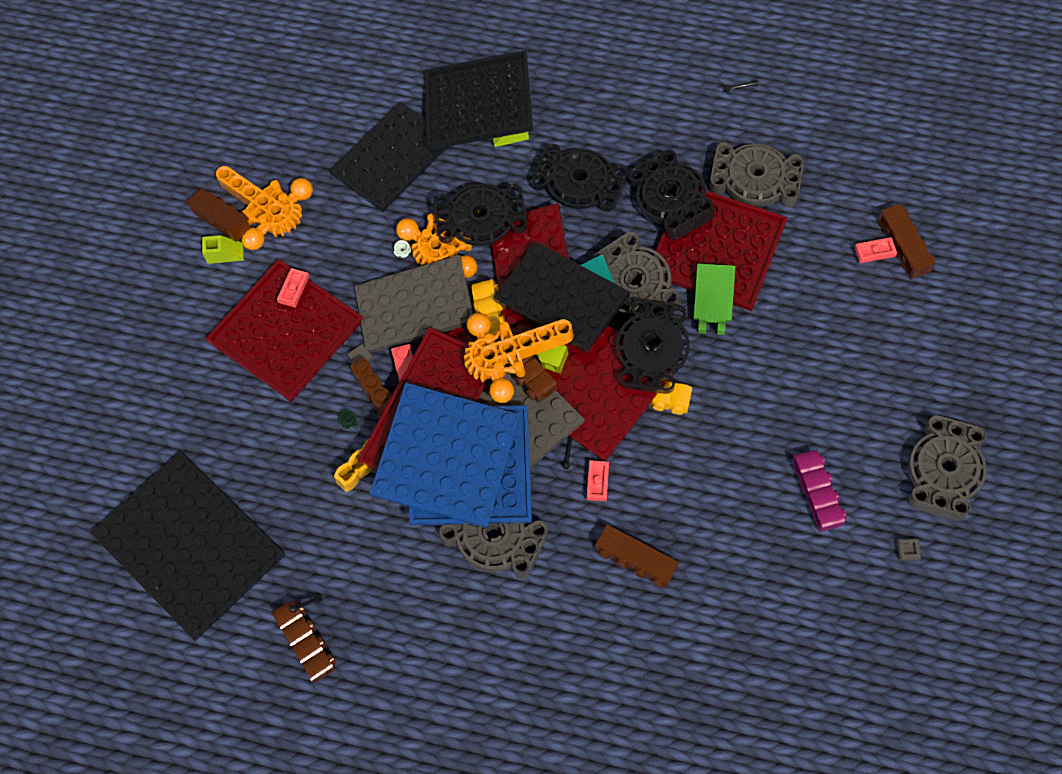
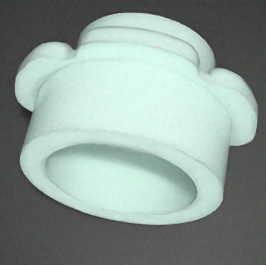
M404 240L396 242L394 246V254L397 257L405 258L412 250L408 242Z

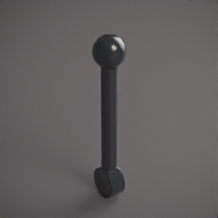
M754 80L750 83L734 86L725 85L723 91L727 93L732 89L748 86L757 87L759 81Z
M569 436L567 437L566 458L562 465L565 470L570 468L569 457L573 439Z
M316 594L313 599L296 606L291 605L289 611L295 613L297 609L314 602L319 603L323 598L320 594Z

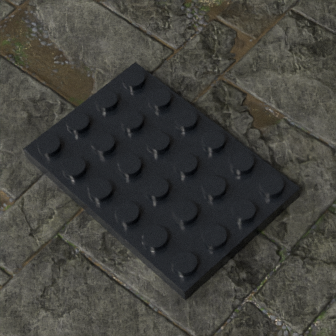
M399 102L330 170V174L381 212H384L448 147L429 150L427 147L426 119L402 102Z
M535 242L494 295L493 300L539 327L563 319L568 320L572 324L574 334L573 340L569 343L588 353L628 299L630 292L544 245ZM563 330L560 333H566L568 330Z

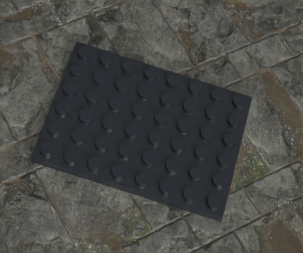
M181 452L176 454L90 532L194 641L198 640L286 556Z

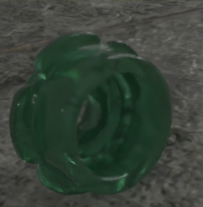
M348 410L340 414L338 422L344 429H350V427H354L357 424V415Z

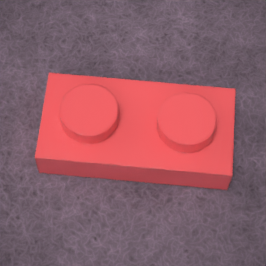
M892 237L855 245L860 263L896 257L897 254Z
M291 268L277 298L278 303L296 308L309 279V274Z
M410 344L391 349L399 381L402 379L413 358Z
M589 461L587 500L607 502L609 462Z

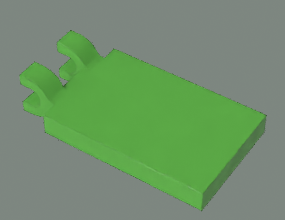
M698 264L694 320H699L698 334H706L707 322L718 323L717 335H725L726 322H732L735 266Z

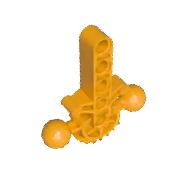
M222 166L216 171V177L221 187L247 205V208L242 212L249 218L248 223L250 225L259 223L256 228L252 227L241 238L242 244L249 250H258L262 247L264 235L268 231L273 233L275 237L278 234L284 237L285 232L290 234L291 229H296V224H300V219L302 218V208L299 204L295 203L298 200H307L313 193L312 184L305 178L294 180L290 188L291 193L287 196V194L283 193L277 180L272 181L268 187L261 190L227 166Z
M435 214L428 215L427 227L422 232L419 231V226L415 220L411 218L400 220L396 227L397 235L402 240H415L418 242L412 244V253L417 264L421 263V266L458 256L456 253L459 251H470L472 249V245L461 242L456 237L451 243H441L437 234ZM449 217L446 220L439 218V220L442 222H445L449 219ZM449 231L442 232L441 236L447 238L449 236L444 235H451V233ZM468 255L461 256L466 278H471L475 275L478 265L473 257Z
M481 312L474 313L467 321V329L478 340L469 342L470 348H465V366L469 374L473 375L476 380L480 378L481 382L484 383L486 379H492L493 383L489 390L490 396L496 402L506 403L514 395L513 384L509 380L504 379L506 372H510V374L516 373L518 377H523L525 369L521 359L571 342L574 337L572 324L568 320L563 319L513 336L509 324L502 322L500 330L493 336L488 334L491 328L489 317ZM563 330H568L566 333H560ZM545 336H549L547 340L542 339ZM525 343H531L529 346H523ZM508 349H513V350H512L511 352H509V353H506V352H505V351L508 350ZM488 356H494L492 359H486Z

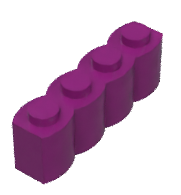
M817 449L794 455L793 465L819 532L842 527L847 519L846 512L838 504L839 495L837 490H833L831 486L832 477L824 468L825 459L823 455L819 454Z

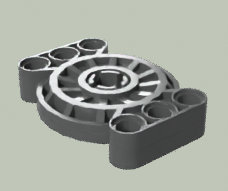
M722 142L716 148L709 191L718 195H722L727 191L735 200L752 206H766L780 200L784 207L791 208L796 205L799 195L804 159L798 154H793L786 159L778 150L763 144H748L733 150L729 143ZM755 171H759L758 175L760 176H755L753 174H755Z
M635 232L624 234L592 257L594 259L603 255L615 283L630 292V296L622 305L623 309H619V313L633 317L631 305L634 301L640 299L669 303V298L676 297V300L671 304H682L678 292L675 289H671L672 275L666 260L656 251L642 247V243ZM632 240H635V241H636L635 244H633V245H628L630 241H632ZM615 251H621L619 255H613ZM661 261L665 267H661L659 262ZM667 274H668V283L666 282V277H665ZM642 278L640 282L642 286L631 285L632 280ZM638 305L634 310L637 313H642L645 311V308ZM660 309L659 312L654 314L660 316L664 313L663 309Z
M936 415L928 421L924 431L926 436L919 440L909 457V476L916 488L910 494L908 503L916 510L954 521H961L971 509L968 500L977 494L986 478V462L979 449L986 438V433L981 427ZM932 425H936L939 430L934 429ZM951 430L956 431L959 435L953 434ZM971 436H975L978 441L973 440ZM946 461H949L948 465L952 468L953 471H946L942 467V464H945ZM971 488L976 489L971 494L969 493ZM915 495L921 496L923 501L918 500ZM935 501H940L943 507L938 506ZM955 506L960 507L963 512H958Z
M543 521L489 524L488 528L473 524L442 525L439 532L441 541L445 546L453 547L457 544L465 560L477 569L487 572H499L513 567V573L518 579L529 577L548 538V528ZM494 529L502 533V536L492 538L491 541L487 536L488 532ZM541 529L544 533L538 536L534 534V531ZM448 532L454 533L452 538L444 537ZM527 547H534L536 549L533 553L525 551ZM463 549H467L470 556H468ZM520 564L527 566L524 571H519L516 568Z

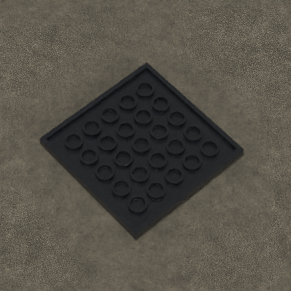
M526 50L425 70L427 147L429 150L534 131Z

